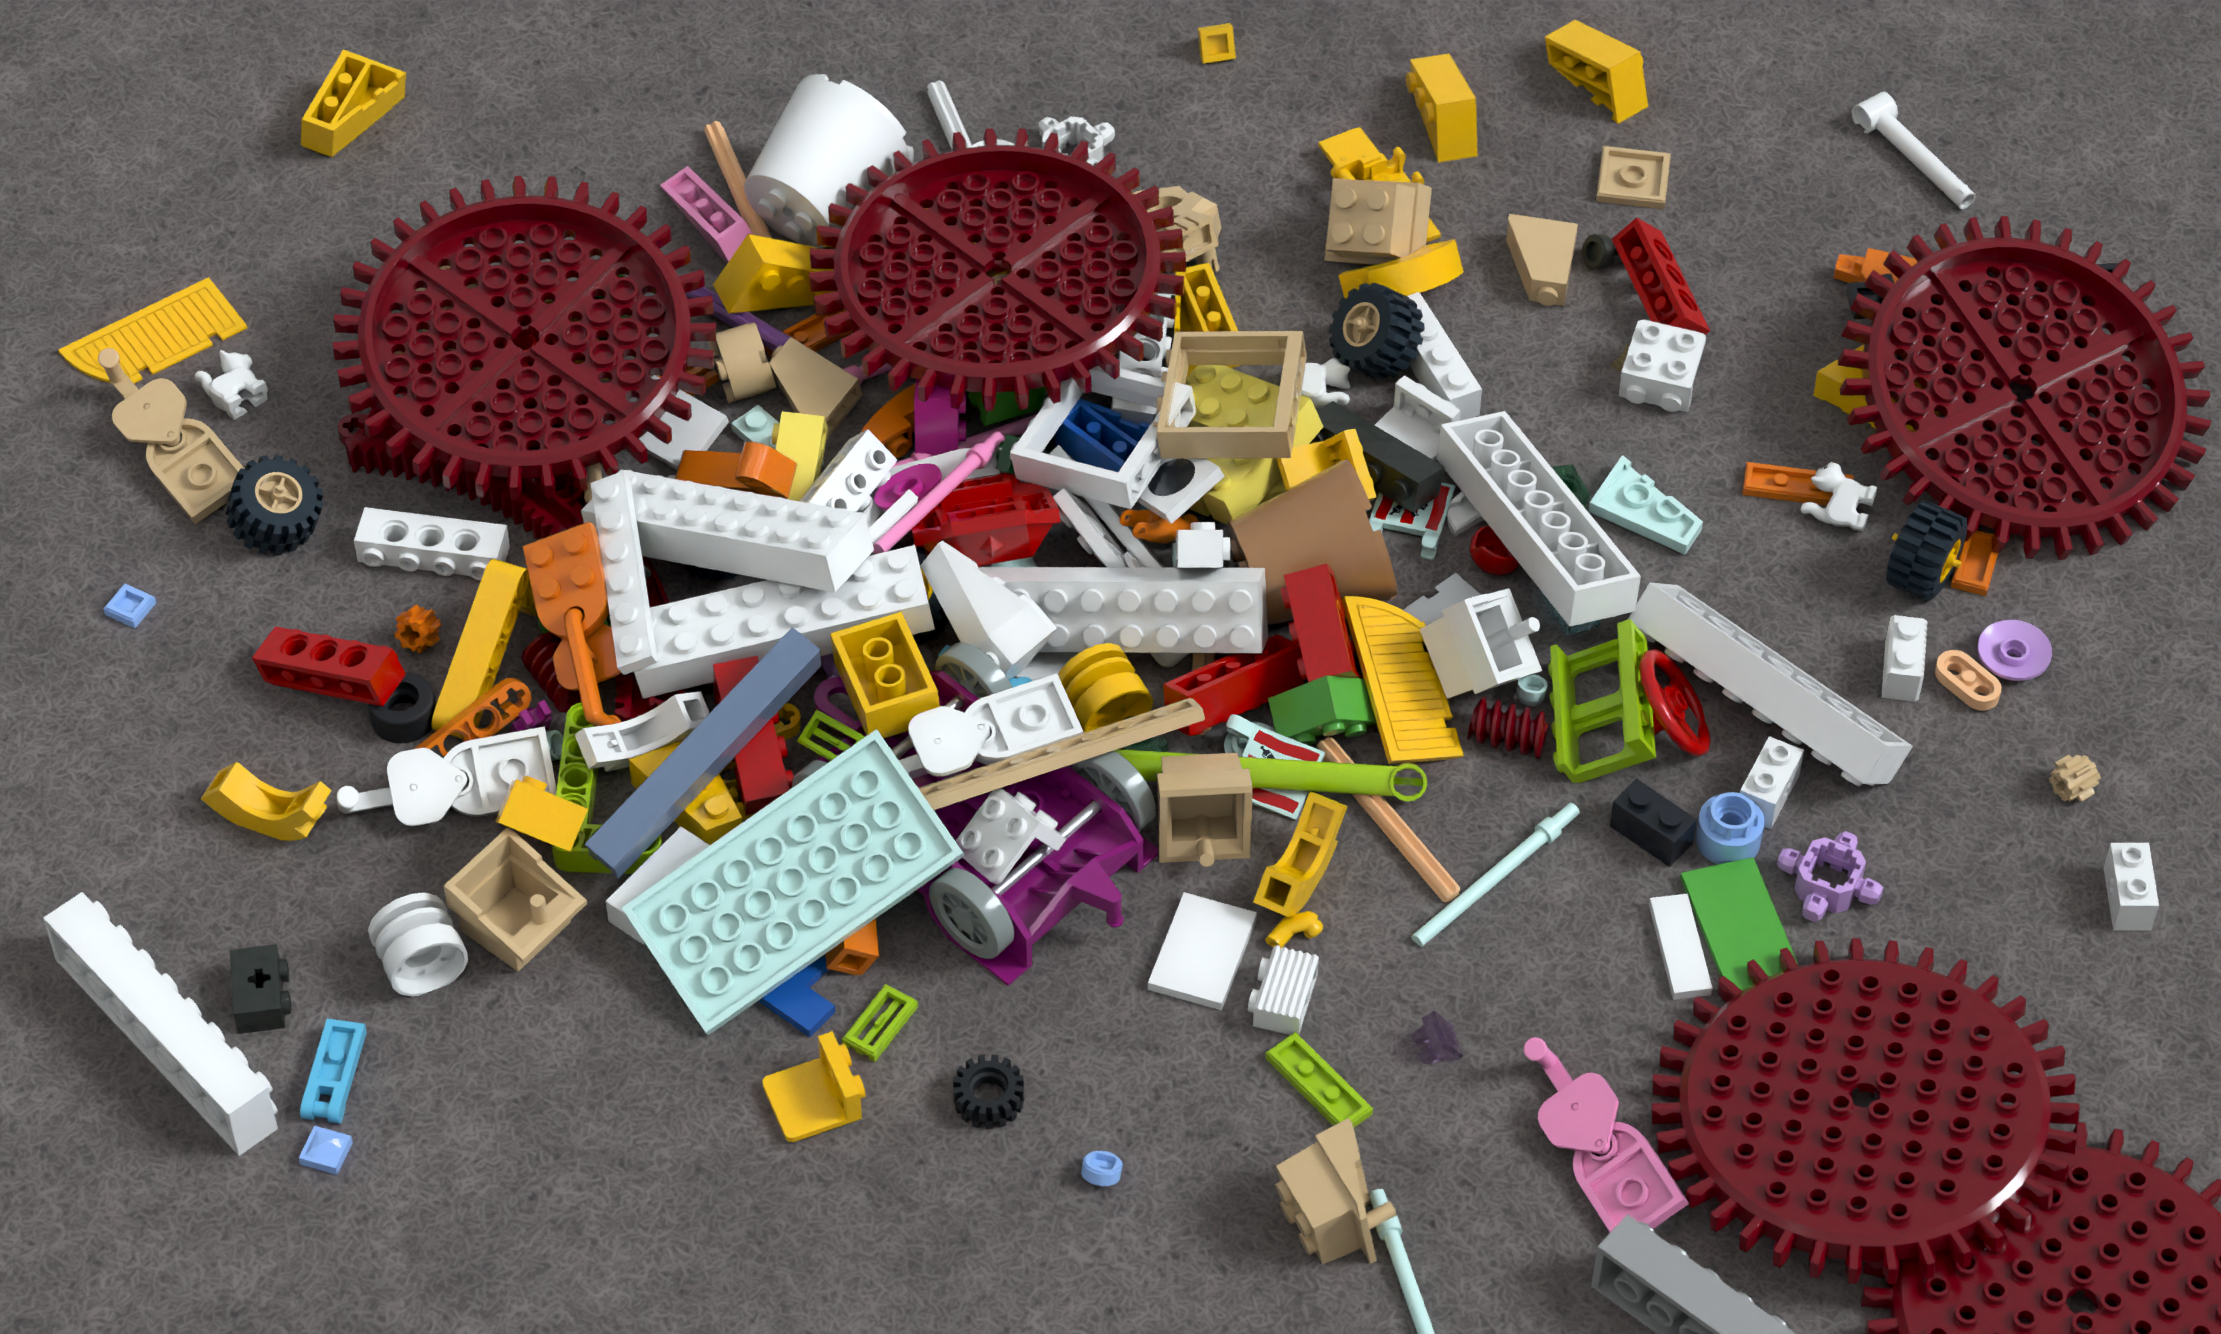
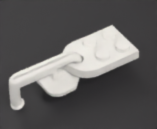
M1065 488L1053 496L1056 503L1060 506V518L1069 528L1073 526L1080 534L1077 540L1090 555L1093 553L1106 567H1142L1128 551L1126 553L1123 552L1088 505ZM1189 653L1150 654L1162 667L1169 668L1175 666Z
M1055 673L983 697L970 705L965 713L941 706L916 715L909 723V735L917 754L901 759L899 762L911 779L928 773L934 776H946L969 768L974 759L989 765L1083 734L1084 732L1059 676Z
M545 726L465 741L452 748L444 759L428 748L399 752L390 759L387 766L390 787L358 793L351 786L341 787L337 792V805L339 810L345 814L393 805L395 815L401 823L407 826H420L439 822L450 807L463 815L472 817L498 814L512 780L517 779L521 781L524 775L546 783L545 791L556 795L557 788ZM467 776H468V778H469V785H468V787H467L465 790H463V789L467 786Z

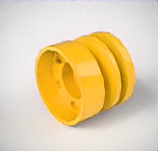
M1106 643L1085 649L1071 658L1058 673L1084 733L1149 712L1153 707V697L1138 674H1135L1134 667L1119 645Z

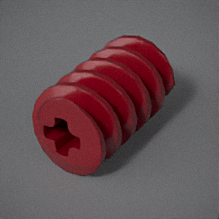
M551 632L543 633L526 646L522 652L521 659L524 667L538 682L540 688L546 692V696L553 702L554 706L560 712L567 713L573 705L581 702L579 690H568L558 682L553 655L562 640Z
M1482 696L1474 708L1468 729L1467 741L1476 732L1477 743L1484 744L1490 735L1491 746L1494 748L1499 747L1503 739H1505L1507 751H1513L1519 743L1521 755H1527L1531 748L1534 747L1535 758L1540 759L1547 741L1550 723H1545V714L1541 710L1534 720L1531 719L1529 707H1525L1521 715L1517 716L1515 704L1511 703L1506 712H1502L1501 700L1498 699L1491 709L1487 708L1486 696Z

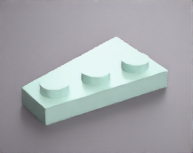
M1622 455L1589 502L1588 512L1686 555L1702 531L1703 521L1673 496H1665L1655 488V482L1646 474L1641 476L1632 469L1631 462Z

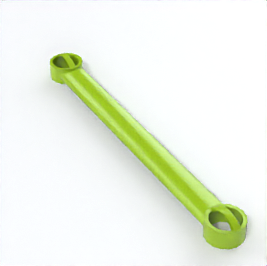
M1113 750L1127 759L1138 770L1144 780L1149 782H1157V773H1162V756L1201 755ZM1239 757L1242 769H1249L1252 788L1395 796L1400 800L1408 802L1420 798L1427 787L1425 773L1420 767L1412 763L1384 766ZM1404 769H1412L1420 773L1422 778L1395 777V775ZM1394 785L1421 786V789L1413 796H1405L1396 792Z

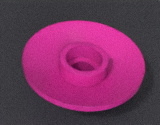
M930 463L908 467L891 476L877 490L874 501L879 509L887 511L910 489L918 497L919 502L940 483L942 473L937 465Z

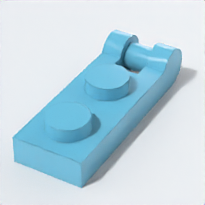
M326 1019L302 1099L301 1119L314 1120L316 1116L328 1118V1122L342 1123L346 1101L367 1033L364 1023ZM320 1095H331L330 1102L319 1101Z

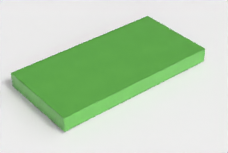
M1754 857L1681 873L1680 880L1686 894H1688L1691 907L1720 977L1725 976L1743 991L1754 985L1748 977L1747 962L1754 959L1770 977L1783 971L1780 968V949L1787 947L1795 957Z

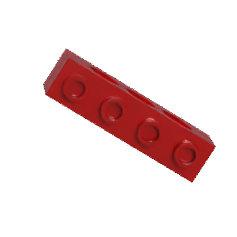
M1636 217L1615 235L1612 241L1650 320L1706 335L1710 332V329L1662 231Z
M276 626L252 657L263 680L272 685L378 706H384L406 675L398 660V655L392 648L387 646H376L361 643L357 640L339 639L326 634L318 635L302 632L298 629Z

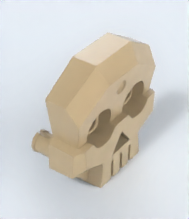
M1180 186L1158 188L1159 205L1148 209L1147 212L1171 206L1174 210V226L1157 230V232L1181 228L1183 233L1182 249L1162 251L1160 253L1186 252V262L1196 257L1197 265L1210 263L1211 268L1213 266L1215 272L1219 271L1215 247L1218 246L1221 223L1217 204L1192 191L1187 193Z

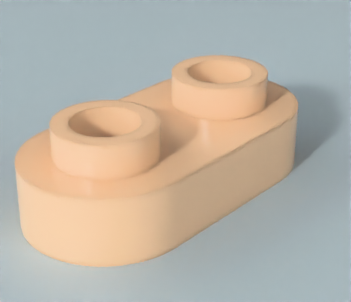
M1948 650L1938 657L1935 668L1937 680L1965 704L1980 711L1990 710L1998 704L2001 694L1999 680L1969 655L1959 650ZM1954 670L1957 671L1959 674L1953 675L1949 671ZM1976 693H1983L1986 696L1978 695Z

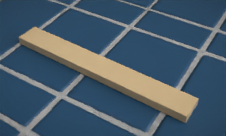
M1188 698L918 789L932 809L936 810L1205 720L1202 707L1193 698Z

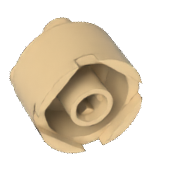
M755 322L716 333V341H708L711 350L714 351V356L720 355L719 358L714 359L720 379L722 381L728 379V382L722 385L729 404L776 388L770 364L767 361L765 349Z

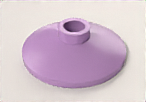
M2003 620L1991 624L1982 632L1977 645L1978 655L1983 665L1993 674L2008 680L2023 681L2033 679L2041 675L2048 668L2052 658V646L2047 636L2034 625L2020 620Z

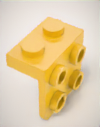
M1356 429L1342 431L1322 442L1293 447L1291 458H1276L1286 490L1347 459L1355 469L1369 501L1376 498L1373 480L1369 474Z
M833 1031L818 1036L819 1058L767 1075L762 1080L765 1094L782 1133L788 1142H796L862 1119L861 1098L866 1097L864 1085L859 1075H852L849 1069L852 1066L849 1051L845 1044H838Z

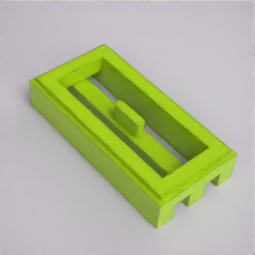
M816 710L797 742L828 761H832L837 755L809 740L812 734L843 752L851 746L817 728L820 721L855 740L856 743L865 738V736Z
M885 984L842 1038V1044H845L847 1048H854L855 1052L860 1055L865 1054L868 1056V1059L876 1062L916 1011L918 1001ZM889 997L893 998L894 1001L876 1020L875 1025L862 1041L857 1037ZM902 1004H904V1007L901 1009V1011H900V1012L897 1014V1016L893 1019V1021H892V1022L890 1023V1025L886 1028V1030L882 1033V1035H881V1036L879 1037V1039L875 1042V1044H874L873 1046H871L870 1044L873 1042V1040H874V1039L877 1037V1035L881 1032V1030H882V1029L884 1028V1026L888 1023V1021L892 1018V1016H893V1015L895 1014V1012L899 1009V1007H900Z

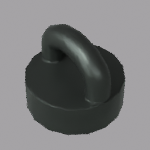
M1593 234L1588 236L1583 243L1582 258L1589 268H1607L1611 265L1614 256H1619L1612 240L1607 235Z

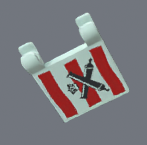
M1441 483L1439 496L1414 512L1401 507L1395 501L1378 492L1369 520L1373 532L1380 529L1382 533L1383 528L1423 536L1420 556L1423 559L1434 560L1456 485Z
M1232 714L1226 723L1229 734L1248 739L1242 757L1322 762L1324 758V751L1255 725L1238 715ZM1252 788V804L1297 820L1309 791Z

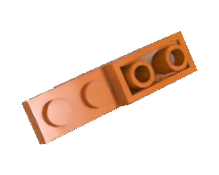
M916 383L888 401L873 415L860 432L869 430L896 458L905 455L910 447L913 446L912 433L915 432L914 396Z

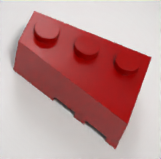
M1326 563L1285 574L1286 586L1281 587V595L1285 608H1291L1294 622L1289 623V629L1293 643L1295 645L1300 644L1302 658L1297 659V664L1302 680L1308 679V682H1311L1326 675L1363 679L1362 673L1358 674L1352 654L1355 651L1353 640H1349L1344 619L1346 615L1334 571Z

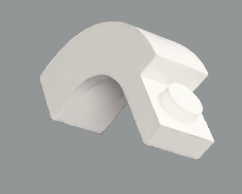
M701 691L676 694L658 707L636 718L612 725L583 728L575 734L588 769L604 767L606 772L629 767L628 759L686 739L710 712Z

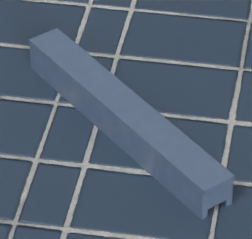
M792 627L585 843L590 856L595 860H599L612 872V875L619 879L822 666L821 650Z

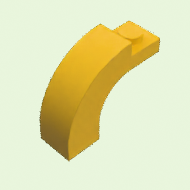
M1452 239L1422 246L1414 253L1396 260L1345 271L1338 276L1344 298L1346 299L1350 290L1353 288L1358 290L1359 286L1365 283L1369 285L1371 283H1378L1405 296L1417 292L1421 293L1457 278L1464 271L1456 240Z
M235 762L218 771L201 797V800L236 825L279 840L295 841L308 836L316 821L326 810L327 805L324 802L332 790L321 781L297 792L279 790L262 782L241 764Z
M1309 793L1286 851L1275 865L1266 867L1253 903L1287 917L1297 914L1304 907L1332 858L1338 843L1335 839L1348 806L1317 793Z

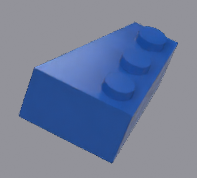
M1079 399L1056 431L1055 446L1059 445L1076 462L1119 472L1151 424L1143 421L1140 425L1122 419L1119 412Z

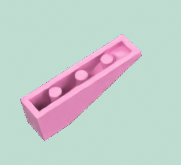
M688 166L660 185L726 263L732 258L747 234L753 235L745 220Z

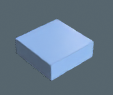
M124 583L103 609L106 616L136 628L156 604L154 596Z

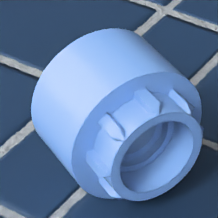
M1736 792L1719 794L1707 800L1699 813L1695 837L1696 845L1701 854L1709 861L1718 865L1755 857L1760 849L1765 822L1760 807L1745 795Z

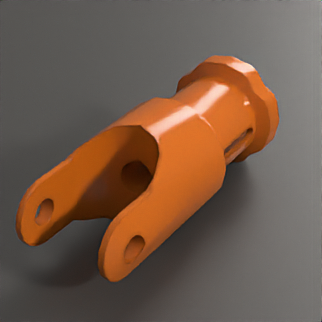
M1129 509L1124 511L1119 518L1121 525L1133 527L1132 535L1135 538L1161 544L1176 541V530H1191V523L1199 522L1196 516L1185 514L1171 524L1151 510Z

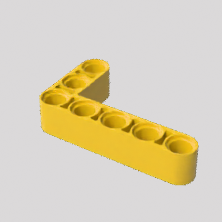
M492 559L487 564L433 713V730H439L493 687L519 612L537 617L528 569L497 559ZM484 710L478 711L474 716L473 721L476 728L479 726ZM451 733V734H449V735H452V736H455V737H458V738L463 739L462 736H461V734H459V733Z

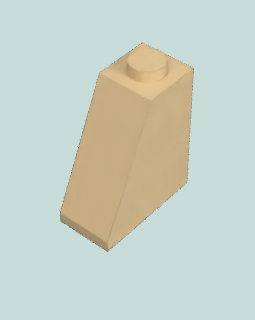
M1509 214L1506 241L1529 301L1539 302L1545 306H1564L1575 251L1578 224Z
M792 337L788 339L784 346L777 347L771 356L769 364L773 377L795 413L825 416L828 427L827 440L862 397L863 393L858 378Z

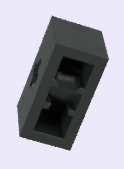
M277 944L230 950L233 1015L238 1034L285 1028V1014H292L289 990L283 991L282 983L290 981L287 958L280 959Z

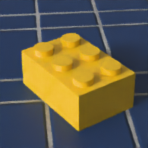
M902 612L830 633L834 664L866 736L876 729L883 739L909 731V723L913 717L922 712L940 707L938 690Z

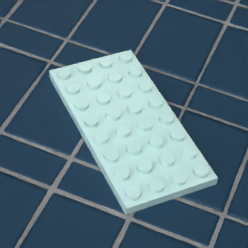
M876 729L621 908L705 1033L710 1035L963 858L965 854Z

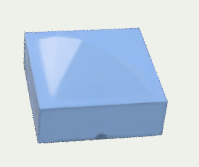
M314 1126L299 1156L300 1165L337 1175L353 1143L352 1137Z

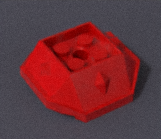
M1006 472L965 479L909 532L915 547L923 546L927 550L928 555L939 542L944 541L976 562L977 566L1033 557L1052 525L1060 523L1059 508L1049 489L1034 483L1020 482L1019 479H1016L1015 475Z

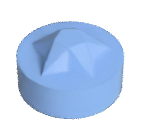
M1094 1151L1085 1155L1081 1175L1087 1182L1098 1186H1111L1119 1182L1122 1172V1161L1116 1155L1106 1151Z

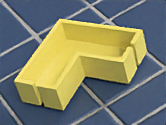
M1197 365L1186 378V384L1192 386L1197 412L1187 427H1273L1280 386L1224 365ZM1303 395L1300 398L1293 447L1310 444L1324 427L1311 398ZM1206 458L1219 466L1225 477L1189 509L1207 517L1211 514L1213 519L1228 525L1229 521L1257 507L1282 477L1277 459Z

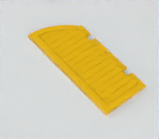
M208 277L58 349V352L68 363L84 374L111 383L105 369L98 362V355L105 348L115 349L119 354V364L123 372L135 384L143 380L139 373L140 371L148 368L149 372L153 375L213 346L209 339L210 337L217 334L223 341L248 329V327Z
M1344 596L1341 600L1388 764L1448 760L1464 757L1456 728H1446L1445 720L1453 718L1429 652H1424L1423 645H1425L1420 629L1426 626L1425 622H1421L1404 610L1383 601L1366 597Z

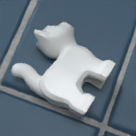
M221 350L219 355L224 374L212 380L207 372L198 371L195 373V379L202 384V388L211 398L212 403L219 409L227 412L229 417L235 420L248 412L246 409L239 407L243 400L247 399L254 407H257L268 400V389L266 383L263 380H257L250 370L252 360L247 354L226 353Z
M1331 358L1321 365L1318 363H1306L1301 395L1311 398L1316 410L1332 401L1340 405H1348L1350 401L1349 395L1346 393H1327L1326 385L1341 389L1350 388L1348 381L1350 368L1339 362L1340 359Z
M1834 462L1819 468L1816 475L1811 477L1812 483L1824 492H1833V495L1826 508H1822L1813 502H1806L1801 505V512L1804 514L1810 513L1816 519L1836 527H1850L1853 530L1863 532L1869 515L1864 513L1858 514L1856 508L1859 503L1872 506L1877 493V487L1872 485L1868 487L1863 486L1853 479L1846 478L1841 471L1840 465Z

